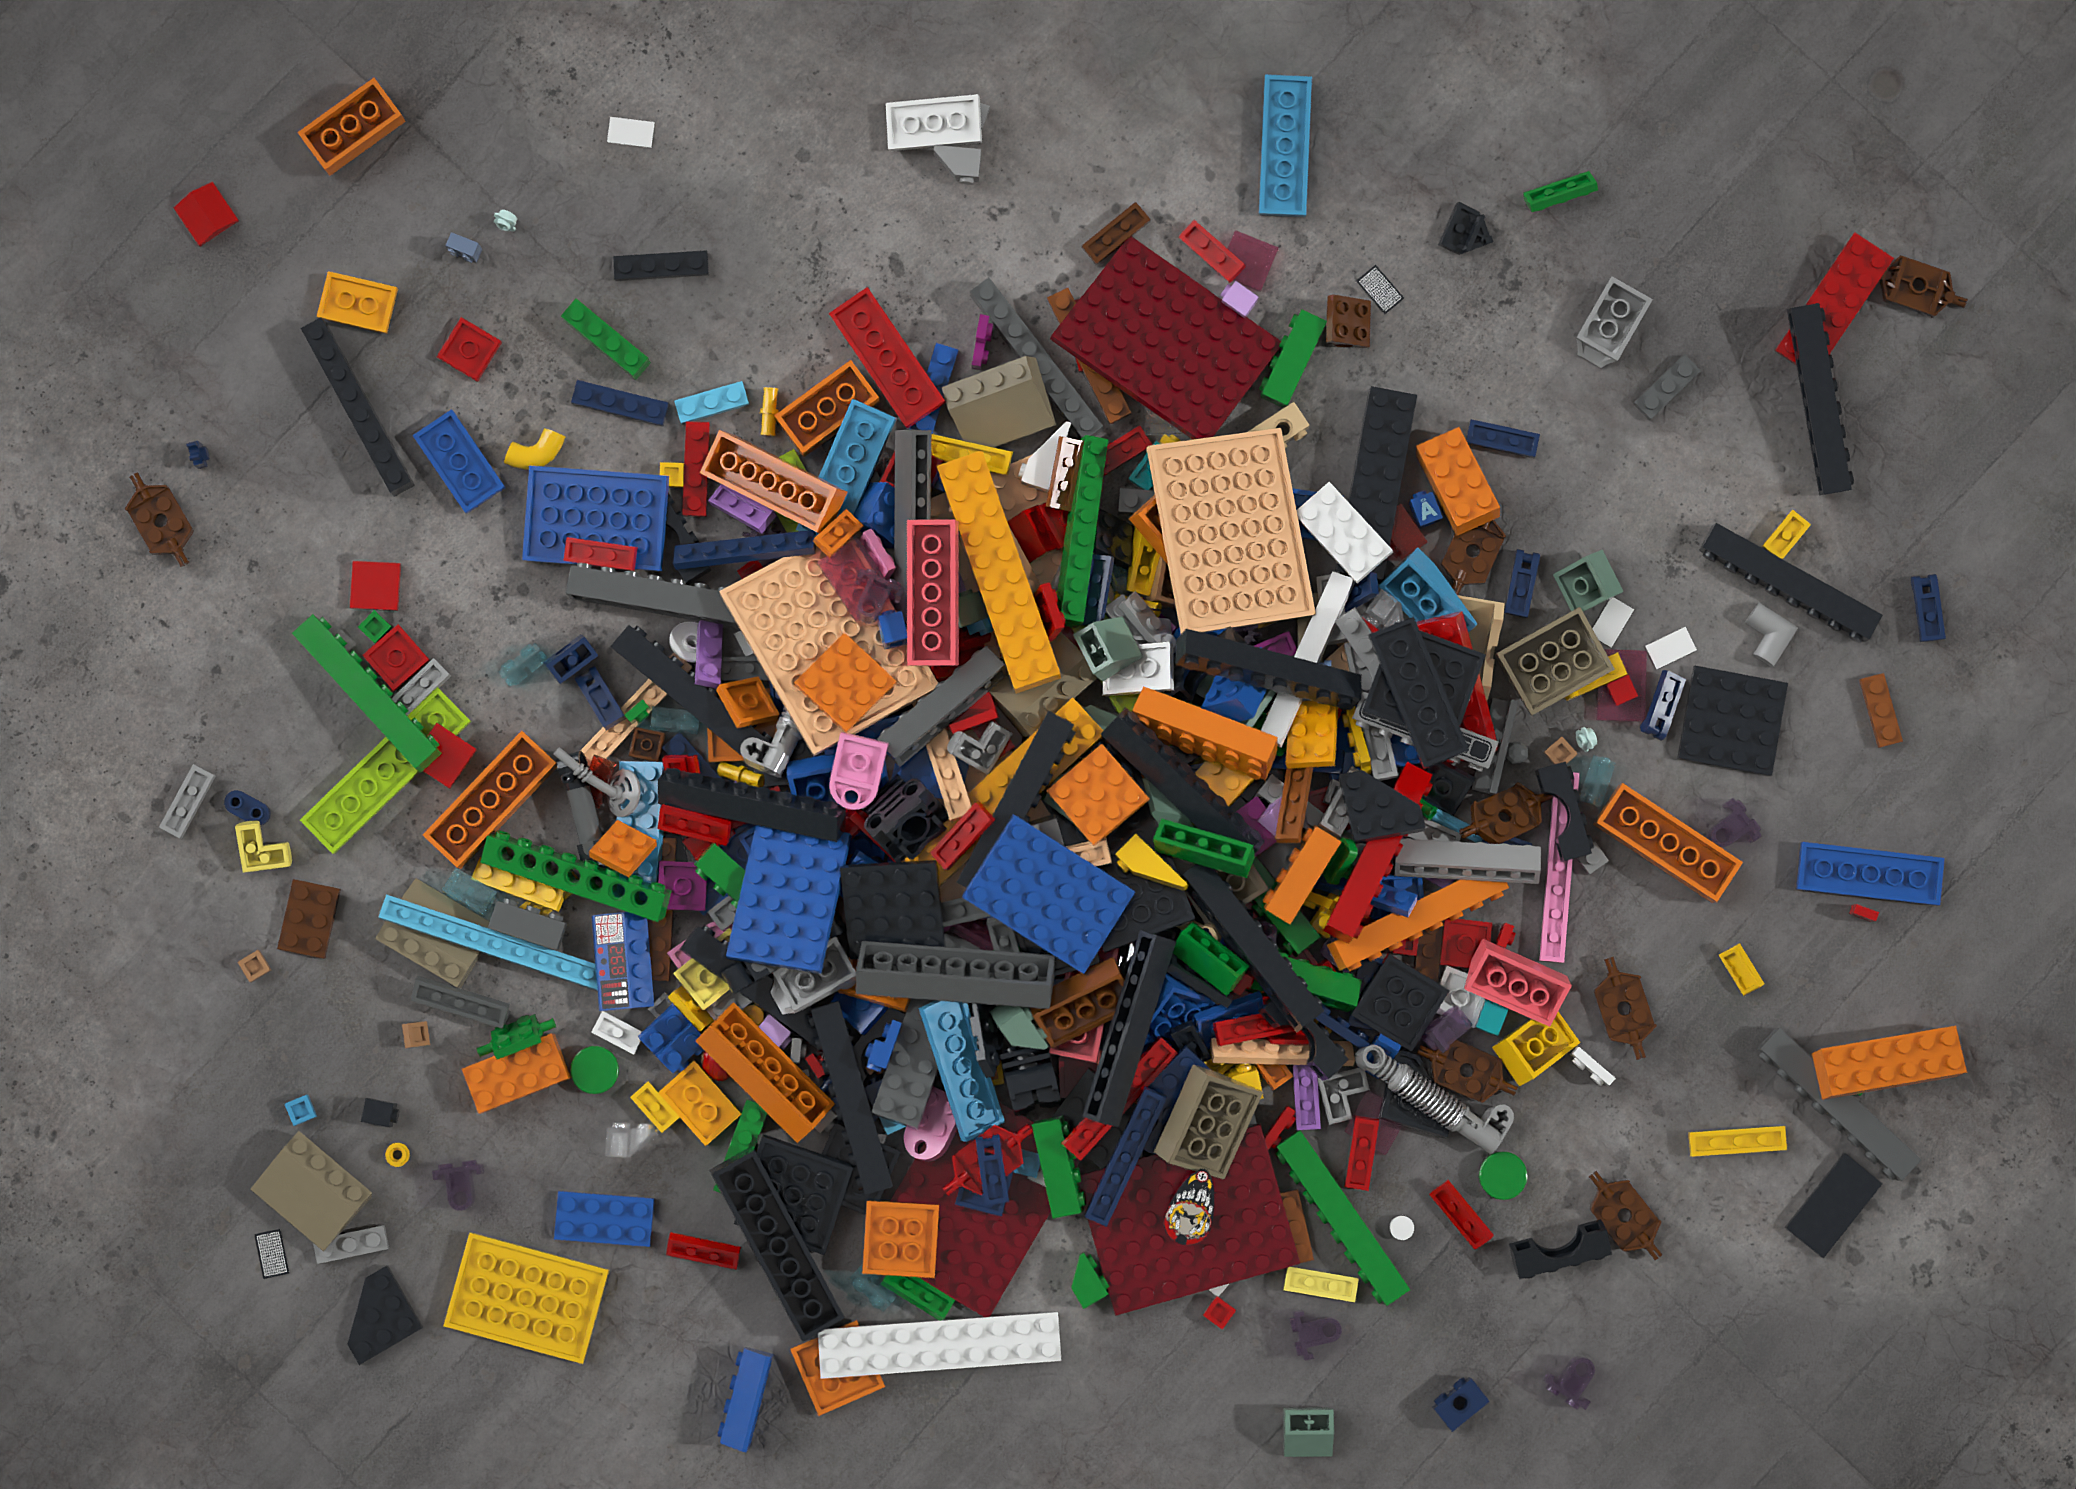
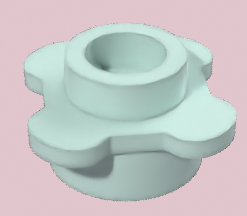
M500 210L499 213L494 214L496 218L494 223L499 229L512 232L516 230L514 226L516 225L517 217L507 210Z
M1582 727L1581 731H1576L1577 744L1584 752H1588L1589 749H1593L1597 745V737L1591 728L1586 729Z

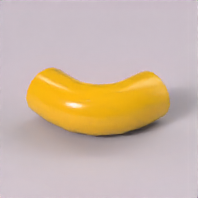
M544 428L540 439L533 446H523L512 441L504 463L525 470H529V466L544 467L555 459L566 437Z

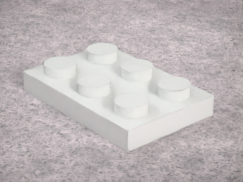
M1173 643L1139 644L1138 647L1143 657L1104 680L1103 695L1140 694L1143 686L1158 692L1173 691Z

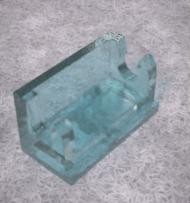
M457 868L454 869L442 888L444 895L483 918L493 904L497 894L495 890Z

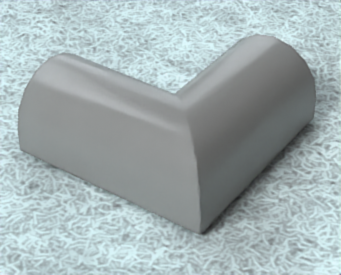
M1759 602L1745 622L1765 635L1753 656L1773 668L1798 630V627Z
M990 721L979 742L958 731L949 740L947 751L989 775L1012 733Z
M1360 1068L1336 1073L1330 1079L1324 1081L1317 1078L1329 1125L1352 1119L1347 1095L1370 1090L1366 1073Z

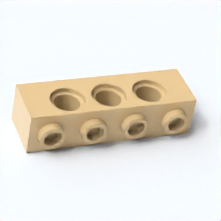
M1293 402L1248 432L1276 429L1279 425H1285L1289 429V433L1283 436L1284 446L1287 448L1286 443L1293 438L1295 441H1298L1307 435L1306 430L1310 425L1295 402Z

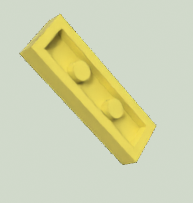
M1287 1267L1283 1290L1355 1302L1359 1278Z

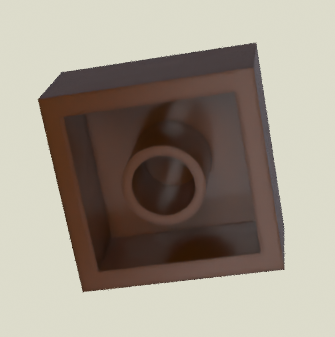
M635 727L629 756L646 761L659 762L666 734Z

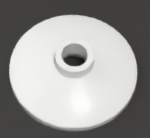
M683 622L673 628L669 637L671 649L678 657L696 663L698 623Z

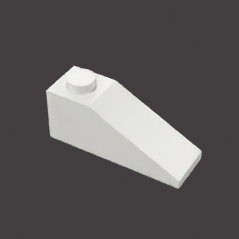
M1066 421L1028 459L1027 464L1022 463L1018 477L1022 478L1021 484L1048 493L1059 436L1067 437L1071 426L1070 422Z

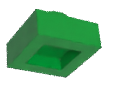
M375 610L358 626L374 643H377L393 628Z
M642 699L625 716L632 724L634 722L639 724L649 716L647 711L651 708Z

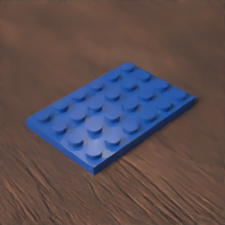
M529 466L522 560L577 564L576 562L563 561L566 538L570 537L638 547L635 569L662 571L669 476Z
M1013 814L965 890L962 898L1084 974L1135 891Z
M756 825L726 957L732 960L821 974L841 886L840 867L846 864L851 834L844 832L837 842Z

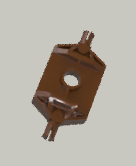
M1901 255L1887 268L1880 279L1884 302L1891 301L1931 315V318L1935 317L1947 304H1954L1963 308L1967 304V298L1957 296L1953 292L1950 272ZM1913 280H1922L1924 290H1915L1913 288Z
M134 473V476L131 475L129 478L134 484L136 491L126 505L125 510L132 518L148 546L149 552L152 555L172 554L175 556L180 567L185 566V564L187 565L189 561L183 552V548L194 530L167 485H146L139 473ZM159 515L167 517V523L163 527H157L155 524V519Z
M1494 520L1458 536L1456 534L1453 536L1441 566L1453 580L1452 589L1454 591L1456 589L1455 593L1459 595L1464 585H1482L1486 582L1506 537ZM1470 545H1475L1479 549V555L1475 558L1469 557L1466 553V548Z
M1517 782L1513 787L1480 802L1474 801L1471 805L1472 823L1465 828L1459 829V833L1463 839L1475 834V836H1480L1489 844H1501L1538 827L1542 822L1541 804L1553 799V796L1541 793L1537 795ZM1501 812L1506 813L1510 821H1501L1498 814Z
M1614 956L1604 959L1608 970L1607 977L1593 991L1609 1040L1630 1044V1047H1633L1636 1060L1645 1058L1642 1041L1657 1025L1653 1021L1641 984V976L1620 972L1617 969ZM1622 1001L1627 1002L1630 1006V1011L1627 1015H1621L1617 1010L1618 1004Z
M1451 1038L1437 1050H1431L1420 1045L1419 1049L1425 1052L1417 1051V1054L1431 1061L1433 1082L1478 1102H1485L1497 1091L1502 1090L1512 1096L1517 1091L1518 1086L1503 1080L1501 1058L1476 1049L1455 1038ZM1465 1063L1470 1064L1473 1069V1073L1469 1077H1463L1460 1074V1067Z
M1597 1171L1593 1172L1589 1178L1596 1185L1597 1193L1590 1206V1211L1598 1220H1602L1612 1239L1624 1252L1643 1248L1649 1252L1654 1261L1661 1257L1663 1254L1654 1244L1661 1220L1655 1216L1629 1183L1630 1181L1621 1180L1607 1183ZM1623 1208L1630 1211L1631 1216L1627 1222H1621L1618 1218V1212Z

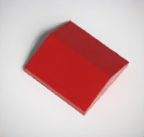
M213 182L191 191L173 207L200 247L239 221Z

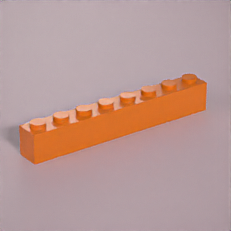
M1458 880L1417 900L1408 918L1391 913L1364 926L1357 939L1353 938L1349 944L1338 939L1327 946L1339 971L1347 968L1350 972L1362 966L1360 961L1368 958L1370 962L1382 956L1381 951L1386 948L1389 951H1393L1403 946L1401 941L1409 938L1411 942L1423 936L1421 931L1428 927L1430 931H1433L1443 926V920L1449 918L1450 921H1453L1463 916L1462 911L1467 908L1473 911L1484 906L1482 901L1490 898L1492 902L1504 896L1502 891L1509 888L1507 882Z

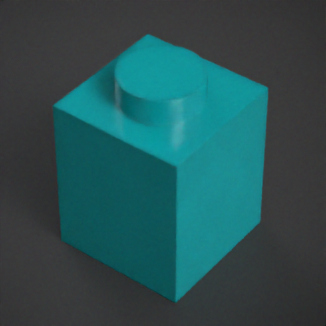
M1485 1000L1474 1028L1498 1036L1508 1009L1495 1002Z

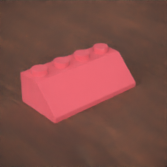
M1482 939L1471 960L1464 989L1550 1027L1572 985L1567 975Z

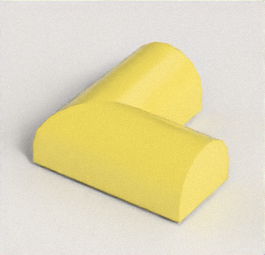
M259 821L242 822L235 826L243 873L291 866L292 855L289 843L263 845Z

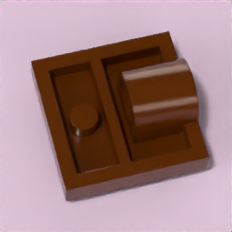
M1334 294L1328 295L1326 342L1333 343V346L1341 348L1370 347L1371 301Z

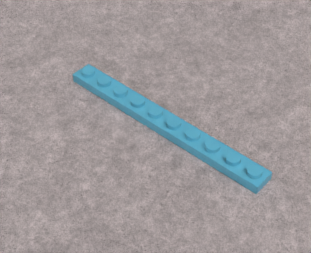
M386 894L378 917L379 919L598 991L596 964Z

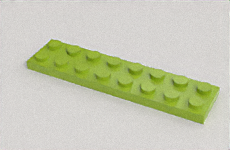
M438 687L408 715L411 720L415 717L424 726V729L421 731L426 736H428L436 723L457 736L472 722ZM385 737L310 809L300 821L332 854H335L405 787L419 771Z

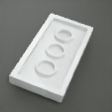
M978 94L886 103L889 151L931 148L934 145L953 146L982 143L980 96Z
M1330 482L1296 510L1298 520L1356 583H1359L1393 553V550Z

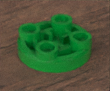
M590 1046L582 1049L576 1054L571 1064L573 1082L580 1090L589 1094H600L608 1091L616 1083L619 1076L617 1058L604 1047Z
M1495 1152L1482 1162L1479 1169V1183L1483 1190L1493 1198L1500 1200L1512 1199L1525 1188L1527 1169L1518 1156L1509 1152Z

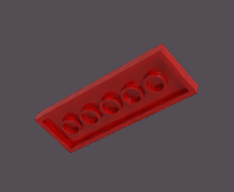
M1855 232L1805 304L1819 303L1820 308H1823L1825 311L1826 320L1823 322L1824 331H1827L1829 334L1828 355L1894 259V257ZM1789 328L1775 349V352L1796 365Z
M868 287L829 313L907 429L946 403Z

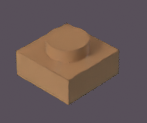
M1562 736L1543 752L1553 764L1565 761L1567 764L1577 755V752Z
M256 950L238 961L239 966L250 983L272 971L260 950Z
M427 1021L402 1024L405 1048L430 1045Z

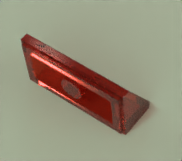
M594 754L588 771L591 770L594 776L610 784L616 763ZM590 784L595 808L599 809L604 802L606 794Z

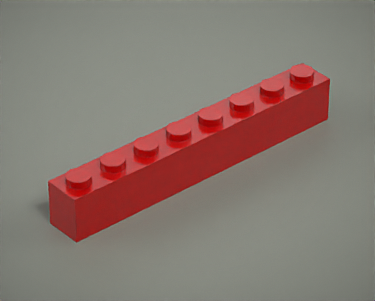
M1406 762L1393 789L1419 804L1422 808L1423 804L1420 803L1422 796L1427 797L1433 784L1429 782L1432 774ZM1408 834L1365 843L1323 929L1324 932L1347 944L1353 938L1357 939L1363 929L1360 923L1363 917L1367 919L1371 913L1373 905L1370 902L1373 896L1375 898L1379 896L1383 888L1380 882L1383 876L1387 878L1391 872L1393 864L1390 861L1393 856L1398 857L1403 847L1400 841L1403 836L1407 837Z

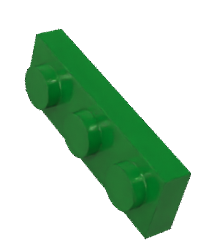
M1590 171L1524 192L1523 197L1530 211L1535 212L1598 191V185Z
M886 1275L881 1283L882 1286L939 1321L944 1320L955 1302V1299L919 1277Z

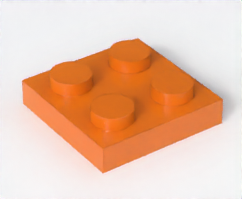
M759 676L719 684L716 689L737 728L773 721L780 715Z
M617 820L590 849L589 855L592 859L630 877L656 848L657 841Z

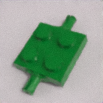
M536 1014L522 1016L513 1023L505 1024L503 1028L496 1027L492 1030L490 1043L477 1047L478 1055L482 1057L493 1052L498 1060L542 1042L541 1036L543 1032L557 1028L553 1018L540 1023Z

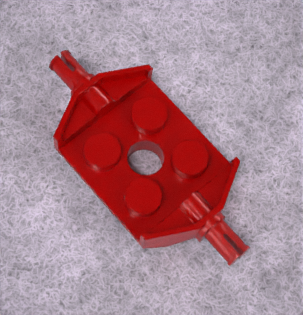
M1028 1124L1014 1133L993 1125L979 1136L986 1139L992 1138V1135L999 1134L1005 1177L1024 1164L1021 1142L1033 1133L1032 1129L1023 1134L1024 1131L1030 1128ZM973 1140L952 1156L955 1177L953 1178L954 1180L942 1187L946 1191L953 1186L946 1192L948 1196L959 1187H964L979 1195L983 1194L976 1140ZM994 1147L984 1149L985 1153L995 1154Z

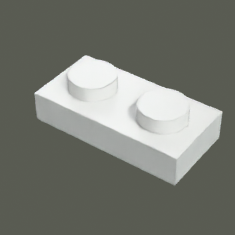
M602 1011L592 1033L635 1054L641 1043L638 1035L642 1031Z
M1575 1047L1570 1053L1574 1058L1572 1062L1581 1070L1586 1068L1592 1073L1590 1078L1598 1085L1602 1086L1604 1083L1606 1086H1610L1616 1079L1580 1047Z

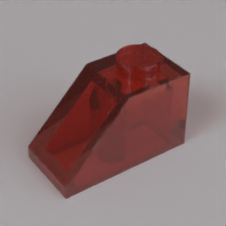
M1400 503L1396 509L1390 548L1393 550L1392 554L1394 557H1400L1403 561L1417 547L1421 549L1428 542Z

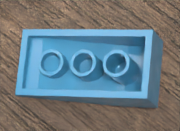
M1418 547L1391 571L1379 585L1410 618L1414 617L1416 622L1463 611L1468 632L1478 624L1437 566Z

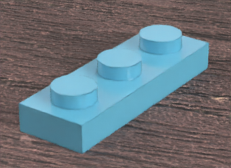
M742 381L674 401L681 425L749 405Z

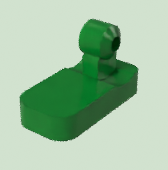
M1340 839V845L1322 872L1328 884L1338 885L1341 877H1345L1348 880L1354 868L1352 863L1358 854L1357 847L1352 839Z

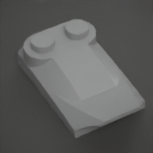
M1611 276L1576 337L1578 345L1577 355L1600 368L1617 362L1653 299Z
M834 937L828 941L821 974L781 967L773 972L774 983L770 993L782 1015L797 1013L839 989L851 988L856 983V971L837 938Z

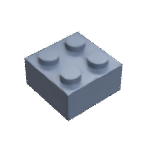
M452 232L445 245L452 256H461L470 263L472 261L477 263L482 251L479 243Z

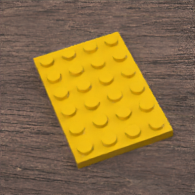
M469 1232L444 1327L583 1364L609 1269Z

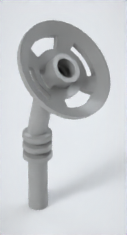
M560 747L556 749L553 755L573 770V774L575 776L578 775L577 778H582L583 783L586 781L607 794V803L614 815L627 817L634 812L640 799V784L637 776L632 771L626 769L617 771L611 777L609 784L594 776L591 770L588 771V767L584 768L583 763L579 764ZM617 777H619V780L616 781V782L613 784V782L615 781V779H616ZM627 778L631 783L632 791H630V785L626 781ZM627 799L630 800L627 807L622 810L621 804L625 803Z

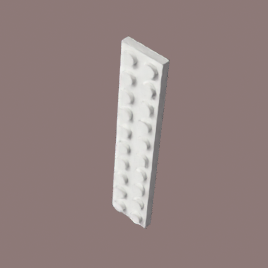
M1058 1312L832 1328L818 1333L821 1379L1061 1361Z

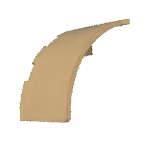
M1457 595L1478 623L1468 634L1473 650L1486 654L1479 674L1486 700H1488L1495 661L1493 659L1495 646L1497 647L1503 623L1504 603Z

